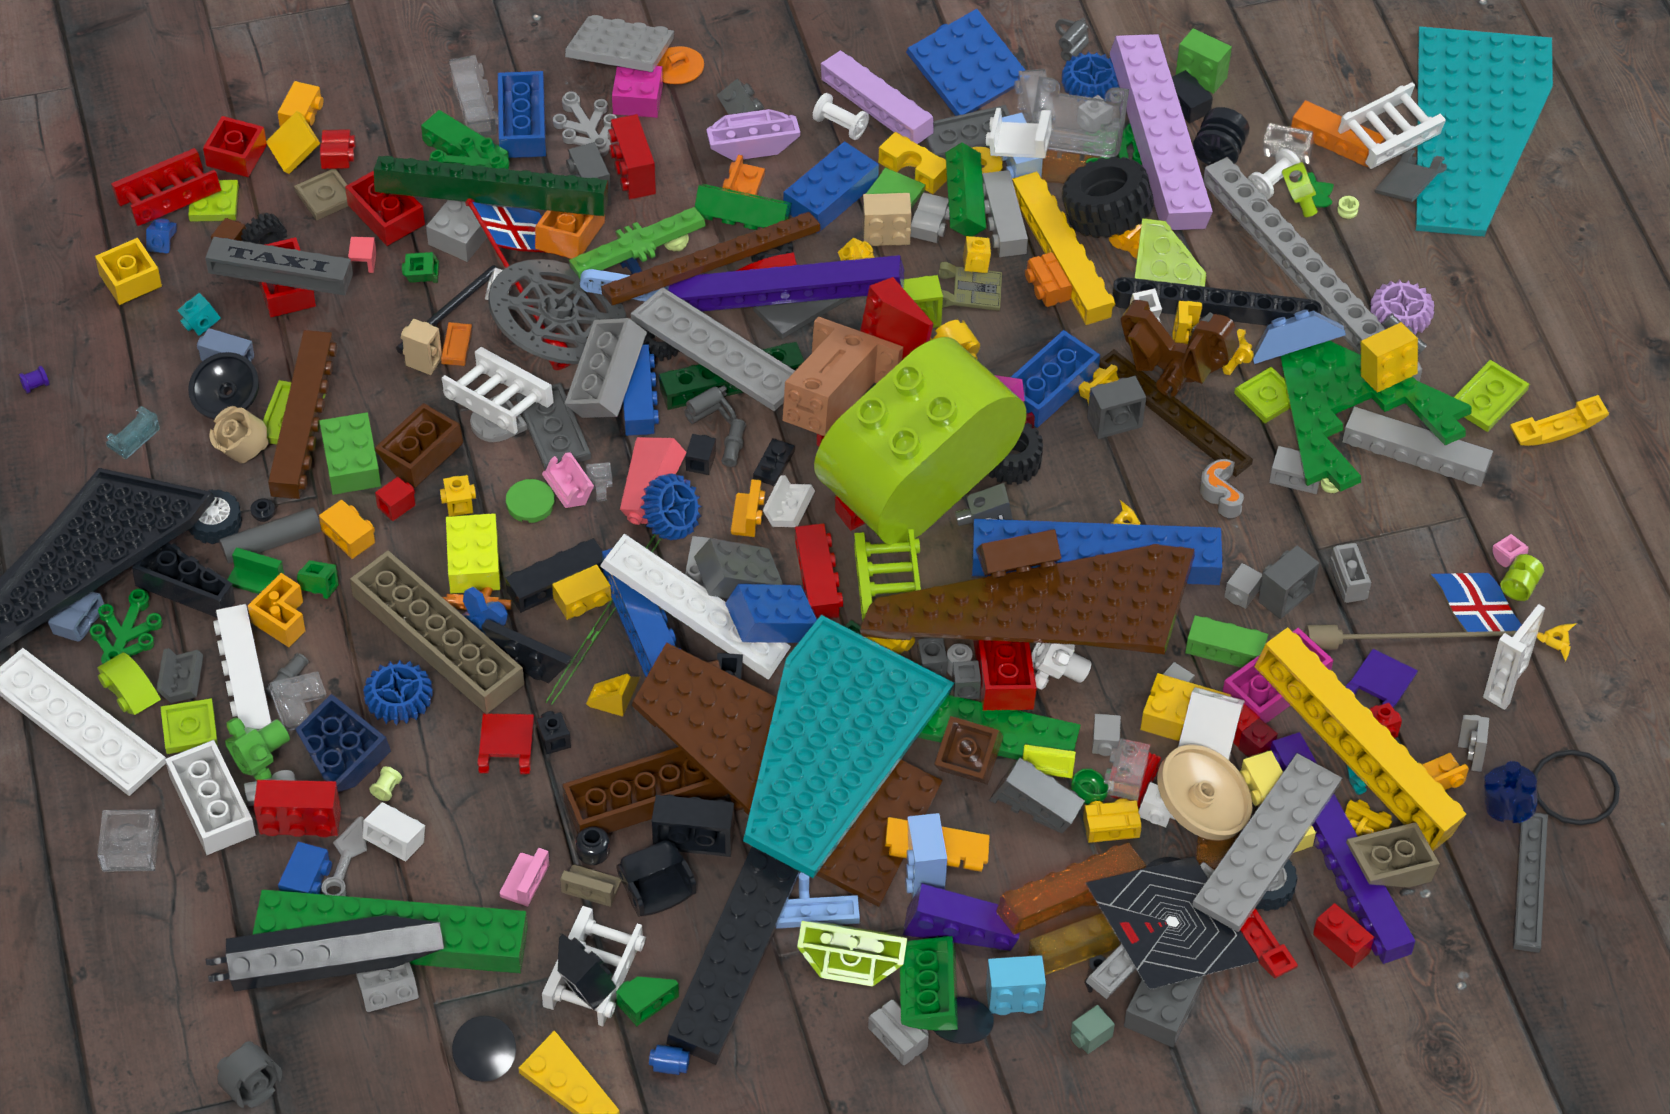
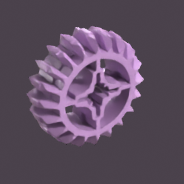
M1399 279L1396 284L1392 281L1387 285L1382 284L1380 289H1376L1371 299L1370 312L1377 317L1381 324L1389 314L1393 313L1406 327L1410 326L1415 335L1417 332L1422 333L1425 328H1428L1434 315V301H1432L1431 294H1426V288L1419 289L1418 283L1411 285L1409 280L1406 283H1402Z

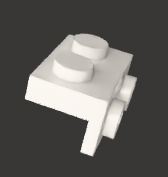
M780 475L763 509L772 527H797L815 490L811 484H790L785 475Z

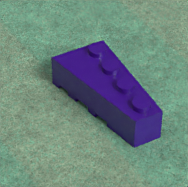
M921 884L907 908L903 935L926 939L953 936L954 943L1011 951L1019 939L1023 911Z

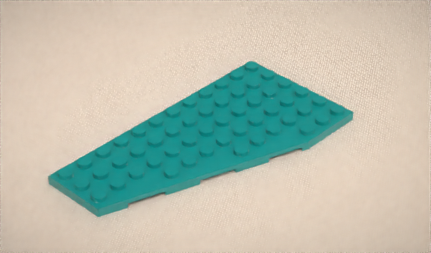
M1419 26L1417 105L1428 117L1433 118L1441 114L1446 121L1439 135L1416 146V165L1430 168L1434 157L1442 156L1445 158L1442 163L1447 165V169L1442 173H1438L1416 198L1415 231L1485 237L1524 148L1533 133L1548 96L1551 94L1553 87L1552 37Z
M821 615L786 658L743 842L814 878L950 694L954 682Z

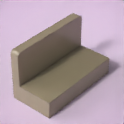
M572 865L569 872L564 870L560 879L562 893L609 907L612 906L621 885V880L618 877L577 865Z

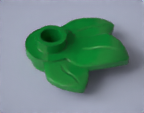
M1313 172L1307 173L1316 192V195L1312 196L1315 207L1324 208L1332 205L1333 201L1329 196L1332 193L1334 184L1317 182Z

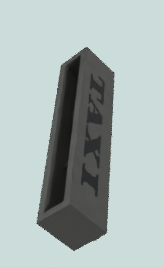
M213 237L205 257L208 273L344 296L353 275L351 259L228 238Z

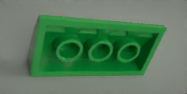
M953 936L907 941L904 963L900 967L902 1025L924 1030H958L956 950Z

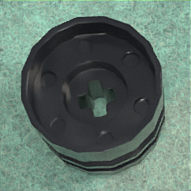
M1216 107L1209 110L1193 141L1195 155L1208 166L1226 157L1235 164L1249 135L1250 127L1248 121L1242 114L1226 107Z

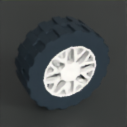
M219 489L208 490L213 493L215 500L189 530L196 540H200L205 544L219 543V539L238 533L239 528L242 526L239 502L229 492Z

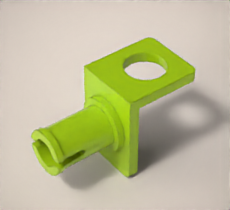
M1303 162L1283 169L1282 174L1294 202H1299L1304 217L1315 215L1318 211L1312 196L1316 195V192L1310 182ZM1295 170L1302 173V178L1298 182H1292L1289 178L1291 172Z

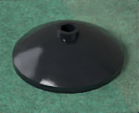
M222 352L212 355L202 361L192 373L188 386L190 401L200 414L213 420L222 410L230 406L242 407L247 410L258 394L259 375L251 361L240 354ZM232 390L231 394L226 395L228 391Z

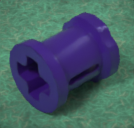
M42 366L27 374H18L26 394L39 386L50 385Z

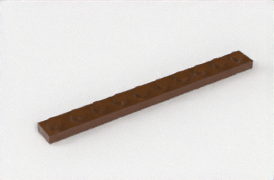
M810 212L803 213L684 257L676 258L670 262L656 265L653 268L602 285L601 291L603 296L613 306L819 232L820 223Z

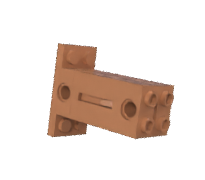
M818 316L814 321L812 354L785 381L783 421L825 436L836 420L854 405L873 383H878L902 361L903 346Z

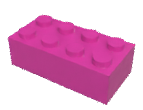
M1299 628L1294 630L1293 633L1299 635L1303 644L1310 651L1316 653L1324 666L1331 670L1333 659ZM1258 656L1224 681L1223 692L1230 694L1233 698L1245 700L1244 704L1254 711L1263 722L1267 723L1291 705L1254 667L1259 658Z

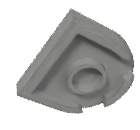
M496 395V396L490 398L489 400L492 401V400H493L494 398H496L498 395ZM510 400L501 405L507 410L514 407ZM475 412L472 413L470 418L473 433L478 438L488 442H500L527 430V424L521 415L516 417L518 429L516 434L500 428L497 424Z

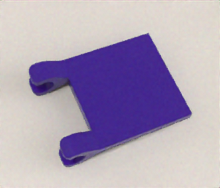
M1372 649L1355 676L1346 685V688L1350 689L1354 695L1361 689L1383 700V704L1390 703L1394 709L1417 675L1418 670Z

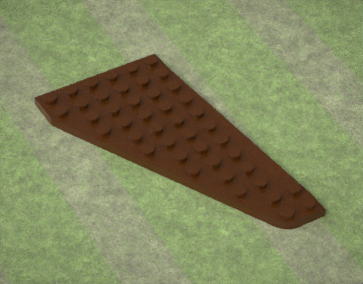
M1152 544L1150 546L1056 563V566L1041 569V567L1031 568L1032 571L1017 574L1016 571L1007 573V576L992 579L991 575L979 579L878 597L870 604L860 632L864 637L894 640L930 637L1072 644L1165 655L1195 557V549Z

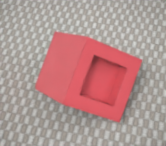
M351 237L348 259H351V261L367 262L369 273H374L376 259L374 237Z

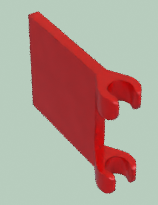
M483 714L477 762L479 773H489L490 757L519 758L520 774H530L534 714Z

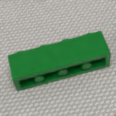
M438 110L421 125L422 139L426 145L442 150L446 155L469 157L467 152L462 150L459 141L465 136H471L479 156L489 159L487 153L482 152L479 146V142L485 137L441 110ZM494 143L496 153L508 158V151Z
M961 142L945 152L950 228L964 236L973 237L986 229L981 153Z
M701 184L698 185L694 207L704 219L713 220V217L721 218L722 223L735 225V222L744 223L745 228L757 230L758 227L765 228L789 219L792 202Z

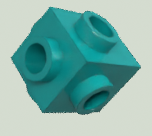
M200 293L177 310L183 317L180 320L182 325L188 332L193 330L198 336L221 319L211 304Z

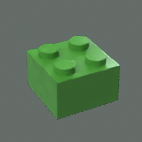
M1193 28L1179 44L1176 75L1186 70L1192 77L1198 80V83L1205 90L1214 94L1228 77L1232 46Z

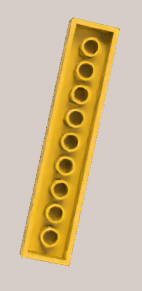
M1287 627L1267 642L1254 667L1404 825L1416 822L1432 851L1453 836L1466 816L1462 806L1445 792L1444 787L1439 782H1435L1422 764L1417 763L1412 758L1407 748L1399 744L1391 736L1388 728L1381 725L1373 717L1372 712L1355 698L1354 693L1338 680L1336 674L1324 666L1318 655L1310 651L1303 644L1299 635L1293 633Z

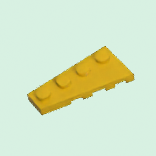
M555 1031L519 1067V1073L573 1114H620L616 1105Z

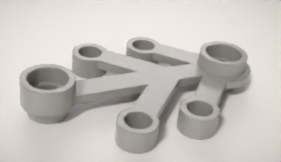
M575 92L565 93L562 98V107L567 112H573L579 123L567 120L564 114H556L553 117V126L555 128L566 129L562 133L563 142L581 146L595 142L601 157L606 156L609 152V145H611L608 139V129H611V122L608 121L617 118L616 115L607 114L604 116V128L600 135L596 132V128L603 114L608 111L607 101L598 99L594 102V113L589 121L580 107V97ZM576 132L587 134L589 138L576 136Z

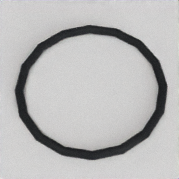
M1576 750L1554 752L1539 762L1532 775L1531 788L1536 802L1547 814L1564 823L1575 825L1597 823L1608 817L1619 802L1620 787L1615 773L1604 761L1587 752ZM1575 755L1586 757L1601 765L1610 775L1615 788L1614 799L1608 810L1596 818L1585 820L1565 818L1550 810L1541 800L1536 786L1538 773L1545 763L1559 756Z

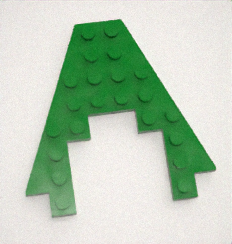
M1332 341L1319 343L1280 356L1301 465L1307 486L1328 478L1341 492L1361 483V475L1327 437L1343 431V423L1335 414L1371 398L1384 412L1406 404L1444 445L1466 437V429L1457 420L1472 414V407L1469 404L1423 384L1414 377L1407 378L1377 393L1361 377V355Z

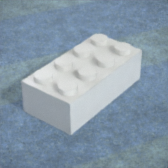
M214 740L165 759L170 779L206 855L256 836L252 817Z

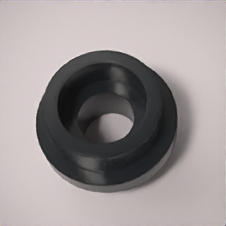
M258 499L250 507L251 515L260 522L269 521L275 513V505L269 499Z

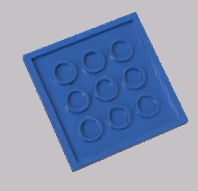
M978 9L971 11L913 44L906 51L955 116L978 110L1026 82L1030 77Z

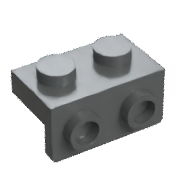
M738 78L717 94L729 115L764 109L759 99L753 97L755 92L748 83L743 84Z
M169 648L163 650L157 691L170 703L197 697L203 654L199 650H194L176 655Z

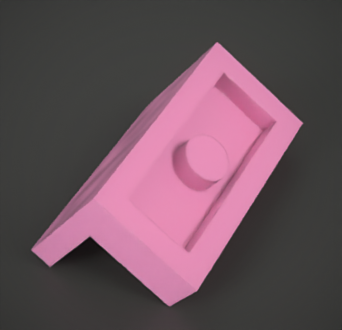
M538 848L534 857L520 853L500 890V897L528 907L549 867L548 851Z

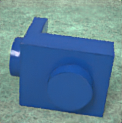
M156 219L146 229V250L149 252L169 253L170 239L177 232V223L169 222L167 219Z

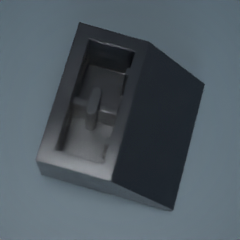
M562 934L559 937L557 971L575 995L595 1010L616 988V985L610 979L613 974L602 965L603 961L593 951L587 953L585 946L574 937L570 940Z

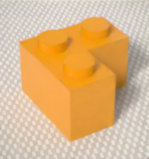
M280 573L248 605L251 623L287 647H290L305 632L303 614L296 610L303 603L300 585Z

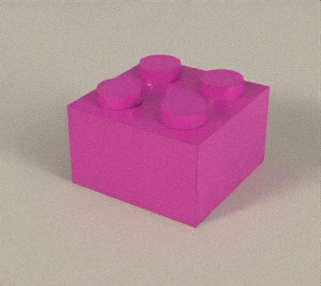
M617 66L612 92L613 114L628 116L637 114L641 117L658 118L663 88L662 66H656L653 72Z

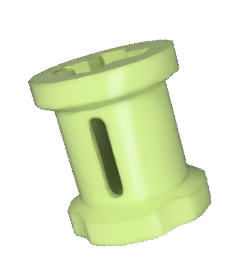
M383 767L377 782L370 787L371 794L382 801H389L392 797V790L402 779L401 774L391 767Z

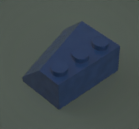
M332 694L295 729L324 780L336 781L338 792L356 787L391 752L387 738Z

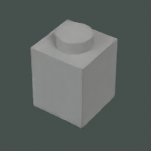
M1242 563L1227 582L1225 598L1231 603L1246 609L1260 591L1259 588L1263 579L1262 573Z
M1095 714L1092 743L1093 754L1103 756L1118 755L1121 716Z

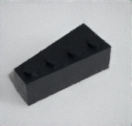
M166 543L132 566L136 587L218 618L216 610L232 607L235 603L231 582L209 567L205 568L200 565L199 560L181 552V548L174 543Z

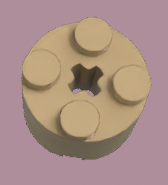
M230 406L222 410L213 421L216 424L214 430H210L212 445L239 463H246L268 445L267 429L264 422L242 407Z

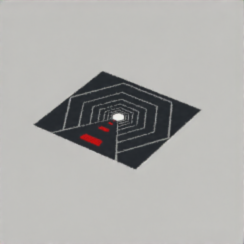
M1194 856L1086 882L1087 887L1149 990L1259 961L1241 931L1233 930L1192 906L1193 900L1208 881V877Z

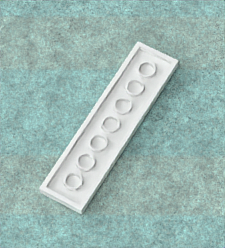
M623 534L600 566L648 598L651 602L666 610L673 617L703 635L716 646H719L729 654H743V663L768 680L791 647L787 643L742 642L725 601L719 597L709 596L706 588L626 534Z
M24 648L19 650L0 667V696L128 796L166 764L165 756Z

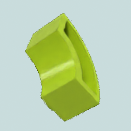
M123 652L97 667L100 672L98 675L99 681L104 688L108 687L118 697L117 703L123 712L127 711L129 714L136 715L161 700L148 677L126 653Z

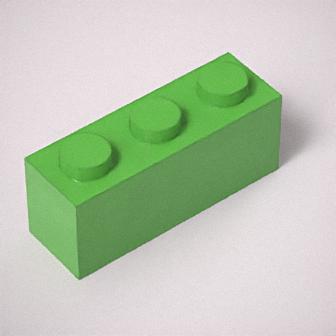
M1195 615L1187 640L1186 653L1242 668L1261 654L1267 643L1268 634L1259 630H1251L1232 623H1223L1208 617Z

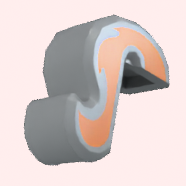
M1218 459L1207 465L1202 472L1200 493L1208 502L1219 504V514L1227 518H1234L1241 514L1244 494L1226 482L1233 474L1235 462L1229 459Z

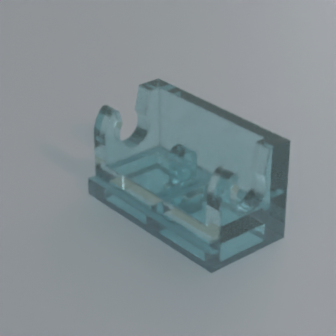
M142 406L136 409L139 412L136 415L137 417L116 436L109 433L106 436L109 439L106 442L107 447L125 459L130 457L160 430L157 414L150 412Z

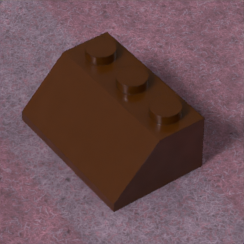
M423 403L375 447V451L396 477L416 488L463 444L460 424Z
M1055 529L983 543L976 549L984 575H992V579L1007 576V571L1016 570L1017 574L1032 571V566L1041 565V569L1056 566L1055 562L1061 559Z

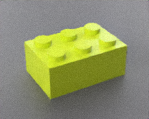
M496 514L446 517L450 594L464 593L465 590L471 587L477 590H482L486 587L492 588L493 591L500 590Z

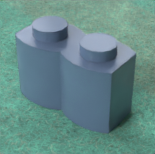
M90 592L50 618L48 623L52 633L77 642L82 640L89 631L91 624L99 618L98 609L101 605H104L101 595Z

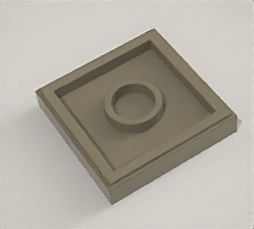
M331 169L294 186L295 192L316 221L348 207L345 190L347 183L336 169Z

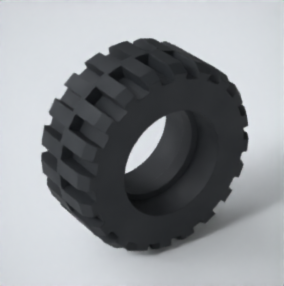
M1114 156L1109 159L1099 158L1095 162L1090 161L1085 166L1078 167L1074 174L1071 173L1062 188V199L1070 225L1085 236L1091 235L1093 238H1099L1100 236L1108 238L1112 237V235H1122L1127 230L1135 229L1136 225L1142 224V218L1146 219L1149 216L1154 205L1146 169L1132 159L1130 161L1126 157L1120 159Z

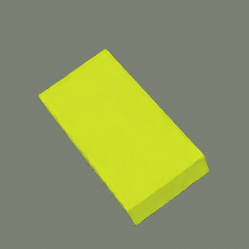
M1025 745L1023 760L1032 763L1036 769L1045 775L1072 778L1076 752Z

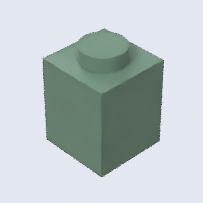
M1096 1005L1072 1022L1071 1039L1078 1048L1082 1047L1089 1054L1113 1037L1115 1024Z

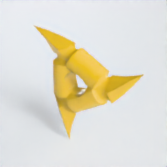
M1120 500L1123 511L1120 512L1111 524L1140 525L1141 523L1134 511Z
M1577 623L1558 625L1545 631L1544 634L1538 632L1537 638L1541 642H1545L1546 645L1558 651L1561 650L1566 662L1571 647L1569 646L1568 631ZM1559 636L1560 639H1561V641H1560V640H1557V639H1555V638H1553V637Z

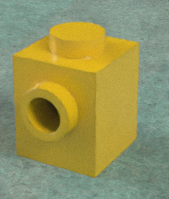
M966 236L963 252L964 271L988 273L991 256L989 238Z

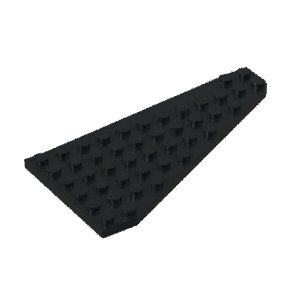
M98 468L48 529L0 577V652L90 592L97 590L98 587L135 563L142 561L146 556L183 532L190 530L215 500L213 493Z

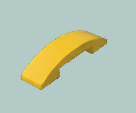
M1599 395L1576 402L1574 409L1538 421H1534L1533 417L1510 424V428L1520 445H1540L1561 440L1588 429L1606 418L1609 412Z

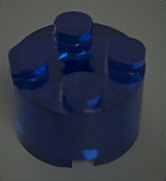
M1509 761L1506 765L1496 767L1485 775L1486 810L1492 818L1500 822H1504L1505 819L1512 820L1513 823H1520L1528 820L1535 814L1538 804L1537 779L1532 771L1521 766L1517 761Z

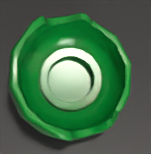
M1081 769L1072 778L1071 790L1085 800L1083 803L1085 805H1089L1094 801L1103 802L1111 791L1109 789L1110 781L1104 779L1099 772L1093 769Z

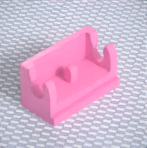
M571 452L565 453L558 464H556L558 459L554 456L550 460L546 471H543V477L565 508L586 505L594 485Z

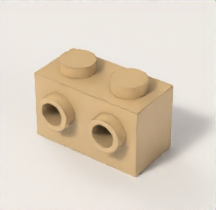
M413 319L409 326L403 329L401 334L405 363L408 367L431 375L440 363L442 356L439 328L427 322Z

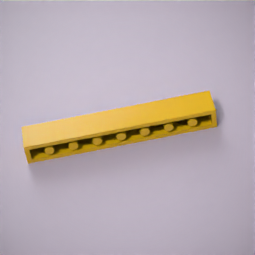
M1037 171L1013 178L1012 182L1020 211L1044 253H1054L1072 285L1071 300L1085 325L1111 318L1112 308L1115 306L1114 298L1111 294L1107 293L1102 277H1098L1096 274L1094 263L1088 260L1084 246L1077 241L1074 229L1069 227L1065 213L1059 210L1057 200L1048 191L1045 179H1041Z

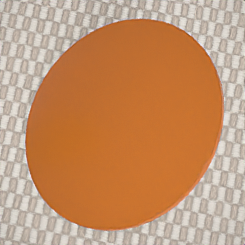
M682 46L670 47L666 50L657 66H662L664 83L684 84L699 77L704 69V59L694 49Z

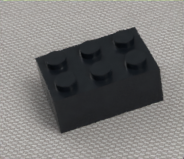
M670 794L664 796L656 795L651 821L653 844L667 840L673 842L679 852L731 857L735 831L734 803L725 800H703L698 797L683 798Z

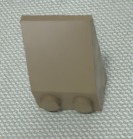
M1416 822L1350 838L1346 841L1365 878L1372 885L1409 888L1432 881L1440 864Z

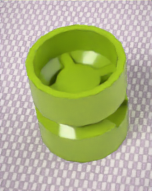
M1520 554L1516 556L1500 583L1502 591L1514 600H1528L1544 573L1542 563L1531 555Z

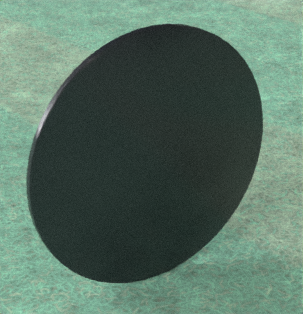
M957 997L958 1030L933 1031L939 1037L949 1042L971 1044L983 1040L991 1033L994 1020L990 1010L982 1003L971 998Z
M492 1016L474 1017L466 1021L456 1032L452 1044L453 1059L458 1069L468 1078L481 1082L492 1081L503 1076L512 1066L516 1056V1040L511 1029L500 1019Z

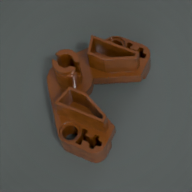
M1133 300L1121 317L1125 340L1131 347L1136 370L1153 371L1156 365L1162 368L1164 372L1156 382V386L1166 396L1171 388H1173L1170 393L1171 397L1176 396L1185 382L1196 381L1203 384L1210 373L1227 365L1239 348L1236 326L1230 318L1223 315L1214 314L1209 322L1200 320L1194 329L1188 345L1175 343L1153 312L1150 311L1148 301Z

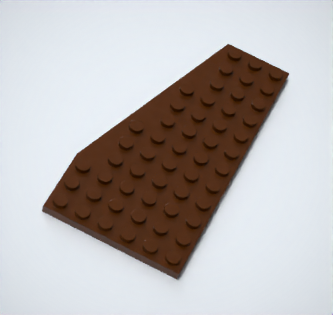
M666 642L635 696L632 707L654 727L657 726L685 752V756L712 782L716 781L745 808L744 812L749 815L777 697ZM900 760L817 872L816 876L879 907L904 859L890 856V847L885 846L887 818L908 820L909 816L926 815L943 780Z

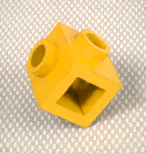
M854 237L838 251L841 261L875 258L871 245Z
M468 475L443 479L444 489H440L442 504L447 503L449 517L473 513L472 499H476L474 484L469 485Z

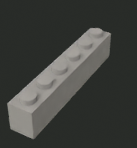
M1355 406L1345 427L1342 441L1351 446L1372 451L1375 454H1381L1397 461L1406 462L1422 469L1437 472L1480 487L1486 476L1493 454L1492 450L1461 440L1444 445L1430 430Z

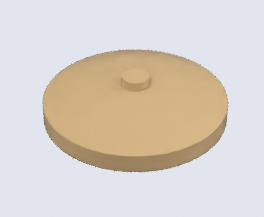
M1184 745L1174 749L1162 761L1157 777L1160 796L1170 814L1184 828L1206 839L1225 840L1234 837L1247 825L1252 813L1251 794L1243 776L1228 759L1204 746Z

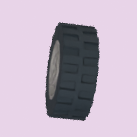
M1290 860L1286 862L1255 907L1256 909H1263L1264 911L1278 910L1280 907H1285L1292 900L1296 889L1297 875L1295 866L1293 867Z

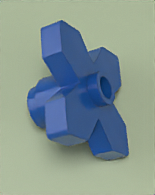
M471 587L465 590L463 603L468 612L462 615L482 633L485 634L482 625L486 619L502 626L506 624L508 614L502 603L491 601L486 604L483 594L476 588Z

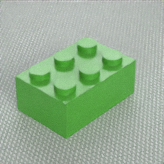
M368 412L319 420L332 494L381 487Z

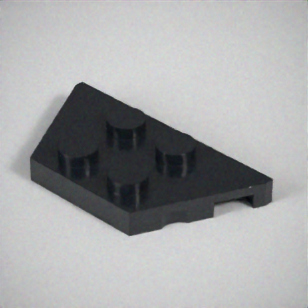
M486 619L482 625L486 636L523 667L524 673L535 680H542L549 684L572 659V656L489 619Z

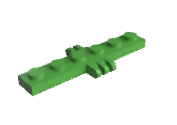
M693 207L648 227L641 228L635 222L632 224L634 230L629 226L624 227L625 234L621 229L616 230L617 240L570 259V267L580 279L581 273L585 270L594 269L601 271L632 257L634 259L639 258L642 262L647 261L646 254L651 259L656 257L654 252L656 247L705 227V220L697 209Z

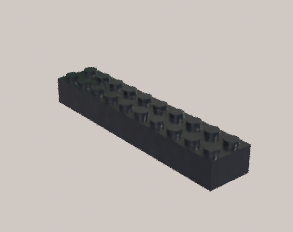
M753 846L751 847L670 1028L666 1042L667 1045L683 1048V1051H689L693 1056L712 1064H717L800 871Z

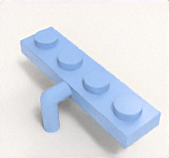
M801 872L799 874V899H788L776 928L801 927L802 920L836 925L859 924L858 895L810 898L809 876Z

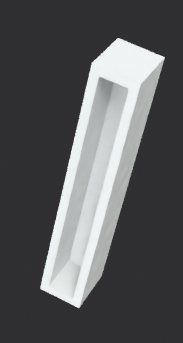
M243 604L216 610L218 620L213 621L216 636L221 635L222 640L217 641L220 656H226V660L221 662L224 676H230V681H225L228 696L234 695L235 701L230 702L232 716H238L245 725V728H255L258 731L271 723L247 606Z

